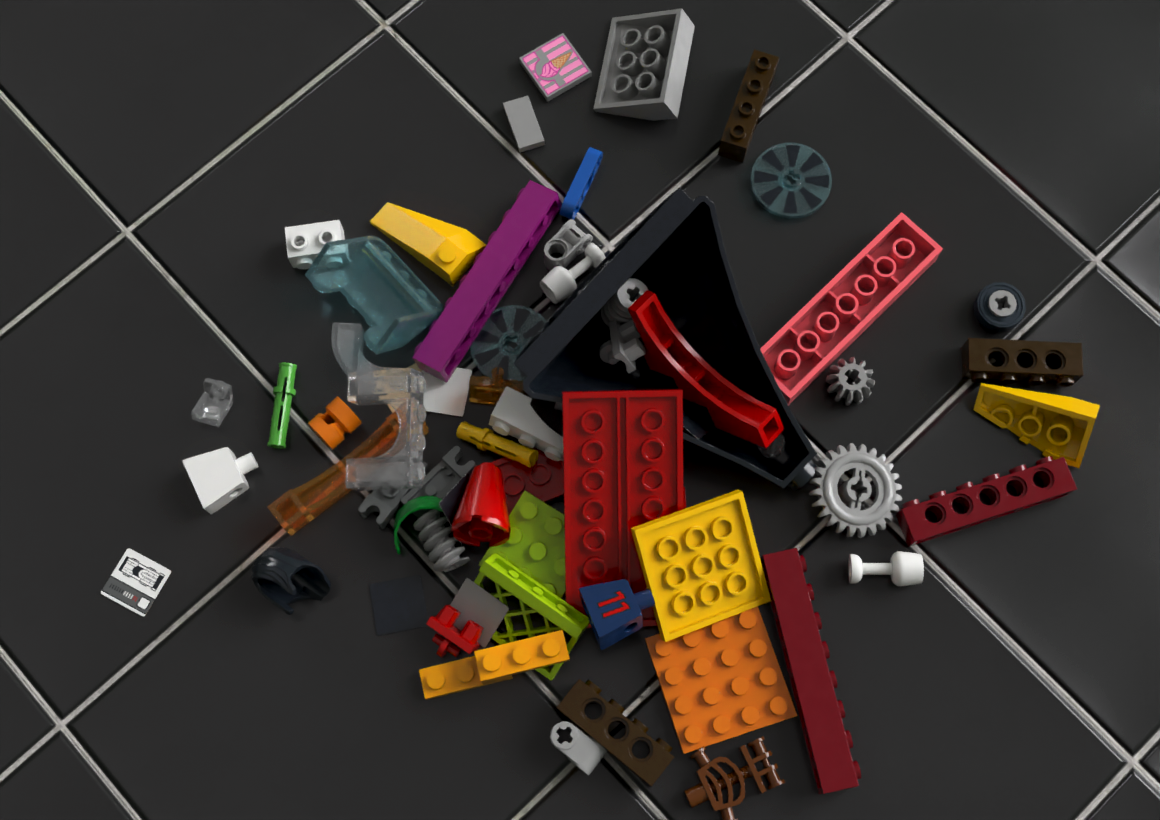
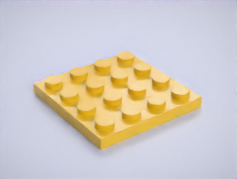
M735 490L631 528L647 589L651 590L655 601V606L652 607L663 641L667 642L771 601L743 491Z

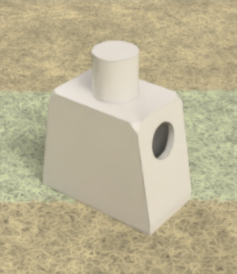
M228 447L183 460V464L203 509L210 514L215 513L247 491L249 484L244 474L258 468V464L251 452L237 459Z

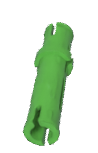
M279 363L277 386L273 388L275 400L269 442L267 446L272 448H286L285 443L292 397L296 395L294 382L297 365L292 363ZM285 381H287L285 399L282 402ZM283 409L280 430H278L280 411Z

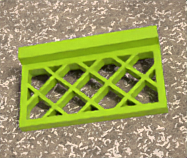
M497 553L487 558L481 565L480 572L474 583L484 589L482 582L485 577H488L495 582L497 589L496 593H490L495 598L499 597V600L508 606L505 596L513 595L519 599L521 609L508 610L504 620L507 632L500 633L496 630L492 639L502 645L517 641L516 636L528 634V637L531 638L535 637V633H551L555 630H563L572 636L569 643L566 644L568 654H570L578 639L590 624L587 616ZM538 612L542 615L546 626L533 628L529 613ZM523 615L526 629L514 631L511 616ZM564 662L555 664L552 669L546 666L535 670L552 681Z

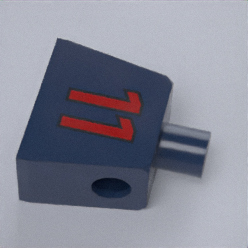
M625 579L579 588L582 606L600 650L606 649L643 627L641 610L655 606V601L649 588L633 594L629 582Z

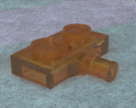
M497 367L492 369V378L470 376V402L497 405L506 386L527 396V393L523 390V381L503 379L504 371L500 367L498 374Z

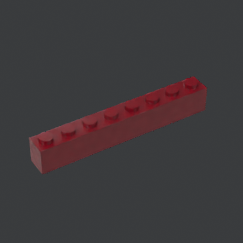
M797 548L763 555L760 560L771 598L770 604L818 794L859 786L858 779H861V771L858 762L852 760L850 749L853 748V741L849 730L844 729L842 718H845L843 703L841 700H837L834 689L837 688V679L834 671H829L826 659L830 658L829 649L826 641H821L819 630L822 629L819 613L814 612L811 601H814V592L810 583L806 584L804 572H807L805 558L803 555H799Z

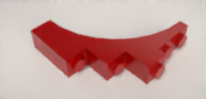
M647 290L628 308L645 344L646 354L644 357L649 368L674 378L678 389L683 390V399L706 407L717 429L764 448H767L784 430L776 408L755 399L733 385L712 368L689 345L664 311L654 292Z

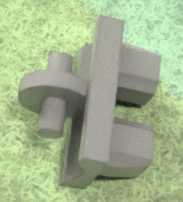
M615 319L609 323L611 340L601 345L599 349L600 358L612 365L621 360L626 365V371L631 373L636 370L635 360L646 354L645 347L638 339L641 336L633 319L623 325Z

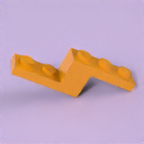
M563 630L474 651L475 656L419 669L424 697L428 700L513 679L512 675L570 661Z

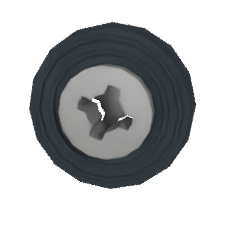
M994 282L985 286L978 293L974 302V314L978 322L986 329L994 332H1005L1015 328L1023 319L1026 310L1025 299L1022 293L1013 285L1005 282Z

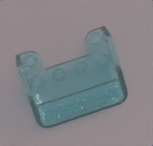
M375 236L326 242L305 274L317 291L321 293L340 291L347 298L348 303L359 311L365 318L366 323L373 327L367 329L363 338L367 347L376 354L404 347L436 320L443 311V305L383 240Z

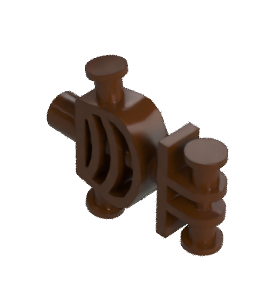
M764 736L748 743V747L752 746L756 757L753 759L746 745L738 748L746 766L740 769L727 757H717L710 761L704 752L706 750L705 747L692 754L690 758H694L701 768L696 771L700 783L684 790L690 807L693 808L709 801L713 811L720 810L722 820H738V818H734L732 807L739 805L745 798L744 779L752 777L759 794L767 791L760 777L764 774L770 784L767 786L769 790L785 783L784 779L781 780L776 771L779 768L777 763L771 765L767 758L773 754L771 750L767 752L762 741L765 739ZM761 760L765 769L757 771L754 763ZM716 763L726 764L731 768L732 773L726 774ZM712 768L721 778L716 779L707 769ZM738 783L739 794L733 801L732 786ZM726 788L727 799L726 803L723 804L722 790Z

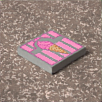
M564 33L519 58V63L547 102L592 76L591 70Z

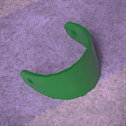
M420 496L408 501L399 509L394 520V542L398 554H401V547L397 531L401 522L410 513L420 509H435L443 512L439 505L442 500L441 498Z

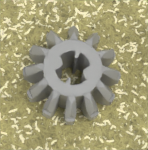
M851 357L848 363L843 358L839 359L838 366L832 365L829 369L831 374L827 375L826 382L831 385L827 391L828 393H837L835 397L837 402L842 397L845 398L846 406L850 405L852 400L860 404L863 401V397L868 398L871 395L870 388L875 385V380L869 378L873 374V369L864 370L865 361L860 362L858 365L854 357ZM848 378H851V379L854 380V382L852 383V385H850V384H848V383L846 382V381L848 380Z

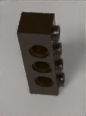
M754 49L720 141L719 156L741 163L744 162L774 79L779 57Z
M968 338L961 347L962 379H971L974 383L1000 380L1001 384H1014L1017 381H1025L1029 385L1034 386L1056 383L1059 387H1068L1074 385L1084 376L1082 343ZM988 358L995 359L999 367L991 365ZM1017 359L1023 360L1027 368L1019 366ZM1045 360L1052 362L1055 370L1047 367Z
M579 679L556 707L557 710L603 746L607 752L648 786L652 787L673 760L674 756L670 754L672 747L659 737L654 741L646 734L649 729L636 718L631 722L622 714L625 709L612 698L609 702L599 695L602 690L589 679L585 683ZM596 703L601 707L602 714L598 719L592 720L585 715L584 710L588 704ZM614 722L623 724L626 731L624 737L621 739L612 738L608 733L610 724ZM641 741L647 744L649 754L646 758L638 759L633 755L632 746L634 743Z

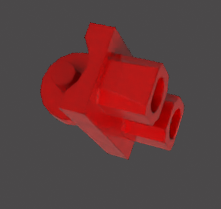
M445 605L437 615L431 616L426 625L445 637L444 639L436 634L432 639L434 643L440 646L436 654L441 658L447 652L455 657L459 655L461 650L454 646L453 643L469 654L477 651L481 645L478 640L484 628L472 620H468L462 631L455 627L454 623L461 613L451 605Z

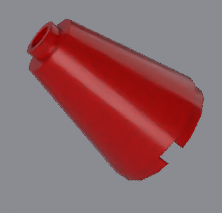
M483 462L473 468L455 514L451 531H453L454 538L462 543L480 547V542H490L489 547L502 545L509 540L511 530L502 471L493 463Z

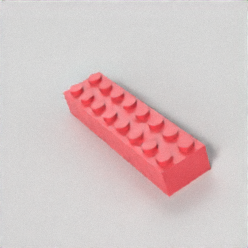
M902 212L760 348L788 406L937 260L943 248Z

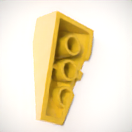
M389 202L370 221V224L452 287L471 267L476 256L482 253L487 246L467 229Z
M981 383L973 410L1002 429L1007 428L1019 436V440L1028 445L1030 443L1043 452L1042 455L1045 457L1052 456L1053 460L1064 457L1067 465L1080 469L1100 405L1068 396Z

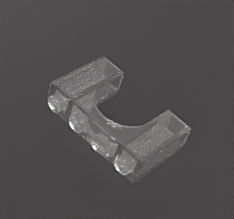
M413 368L348 373V402L360 406L390 404L396 411L399 419V433L394 445L383 455L371 458L346 459V488L358 491L422 488V480L425 477L423 450L426 445L423 435V422L426 418L423 393L426 390V380L423 372Z

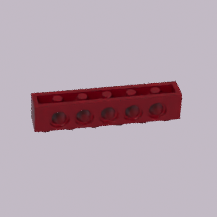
M1048 456L1036 461V466L1027 468L1025 464L1010 469V474L1000 477L999 473L989 475L982 479L983 483L973 485L972 482H967L957 486L956 492L946 494V491L943 490L930 495V500L920 503L918 499L902 504L903 509L896 514L908 547L1071 494L1077 490V486L1064 457L1053 460L1052 456ZM1033 476L1042 480L1043 488L1035 485ZM1006 485H1011L1016 489V497L1011 496L1007 492ZM980 493L989 497L990 505H985L980 501ZM953 502L962 505L963 514H958L953 510ZM925 511H932L937 517V522H929L925 517Z

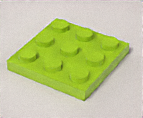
M525 490L508 516L511 530L509 540L502 545L489 547L479 566L491 555L497 553L559 598H562L565 594L564 514Z

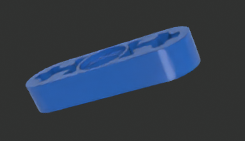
M589 147L561 206V216L575 219L602 161V151Z

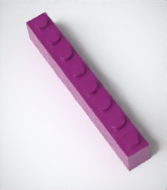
M531 180L525 188L519 191L516 202L511 209L505 212L502 223L497 231L492 232L487 246L482 253L476 256L473 267L467 275L462 277L459 288L453 297L446 301L444 311L438 319L432 322L429 333L424 341L420 342L415 348L412 358L419 369L446 383L448 382L559 212L562 204L557 192Z

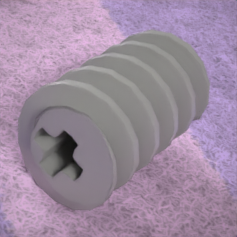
M629 278L601 308V318L604 324L609 327V323L615 319L621 325L632 320L628 308L648 290L647 286L640 280Z
M433 509L422 515L413 526L415 530L421 531L418 535L419 539L426 541L423 545L425 551H431L428 555L429 560L437 561L433 566L436 572H448L470 561V558H460L459 555L465 550L464 546L455 548L454 545L459 540L450 537V534L453 532L451 531L452 527H445L444 525L448 522L446 516L440 517L442 512Z

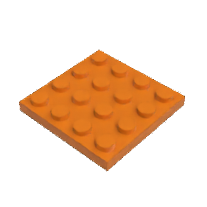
M758 606L667 642L661 639L660 634L645 638V643L683 754L797 716Z

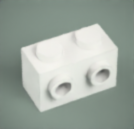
M340 220L285 227L287 255L293 268L309 269L313 265L319 264L337 265L340 261L347 260L344 230Z

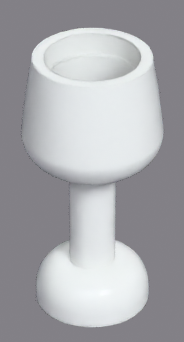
M594 243L587 245L585 248L586 257L570 270L556 266L540 281L541 289L553 303L557 304L568 298L577 288L575 279L590 267L596 268L606 258L597 245Z
M897 551L892 555L890 563H862V559L858 555L849 554L850 584L858 583L863 575H891L892 582L900 587L922 584L924 577L922 555Z

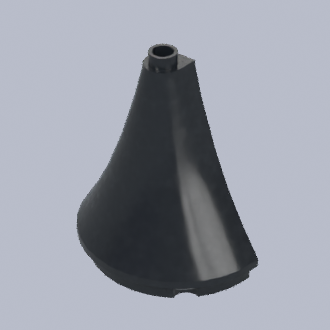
M678 188L613 249L553 313L539 332L520 352L514 364L526 375L523 380V390L531 398L562 403V392L678 389L674 378L651 370L644 356L635 360L636 370L631 373L626 371V365L621 360L612 365L600 358L599 349L601 345L611 340L610 329L601 318V308L629 278H635L642 281L649 291L656 294L676 329L712 368L740 390L776 408L784 426V430L767 448H764L717 429L706 407L683 399L687 405L715 427L714 430L699 439L683 427V439L741 464L783 489L788 485L793 491H796L803 487L815 474V468L818 466L811 459L817 452L792 414L759 348L741 303L726 255L715 204L707 196H698L692 200L681 188ZM641 337L638 338V339L643 343V346H644L645 344H644L642 338H641Z

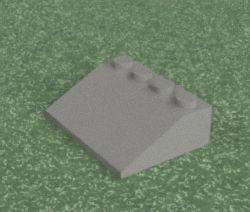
M682 8L612 18L593 108L595 112L652 121L678 118L695 28Z

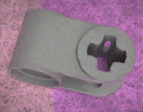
M573 219L568 220L559 232L545 245L544 264L547 269L551 271L556 266L566 268L578 255L585 251L587 245L592 242L593 236L585 234L579 229ZM552 253H560L563 256L560 258H553L550 255Z
M563 721L557 723L550 731L551 743L588 776L607 753L603 746L589 735H585L570 722ZM568 728L570 730L568 736L571 738V741L569 743L563 741L560 744L557 741L559 735L556 731L557 729L564 730Z

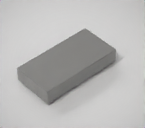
M524 96L503 103V108L519 152L545 145L529 97Z

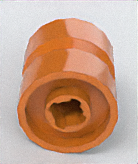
M338 396L325 407L326 412L324 414L318 413L307 423L331 450L335 449L344 440L343 434H351L362 424L357 415Z

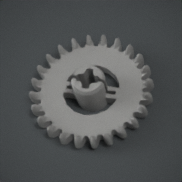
M853 443L848 444L847 450L842 445H839L836 448L837 453L832 450L827 451L826 455L829 457V460L820 458L818 463L823 468H815V474L819 478H813L809 481L810 484L818 486V489L809 492V495L819 497L812 504V507H823L822 511L818 514V518L828 515L829 519L826 526L837 523L836 533H840L847 528V537L853 536L857 530L858 537L862 538L866 534V529L868 534L873 536L876 534V526L879 530H885L886 523L884 520L888 523L893 522L894 517L891 512H899V507L894 502L902 501V497L896 494L897 490L902 489V485L894 482V480L899 478V474H891L890 472L894 467L893 463L885 465L886 456L883 454L877 458L875 448H872L867 453L864 444L858 447V451ZM848 470H853L852 478L843 482L838 490L837 484L842 474ZM866 473L874 482L876 496L873 504L868 509L860 510L861 502L867 500L872 492L871 484L865 478Z

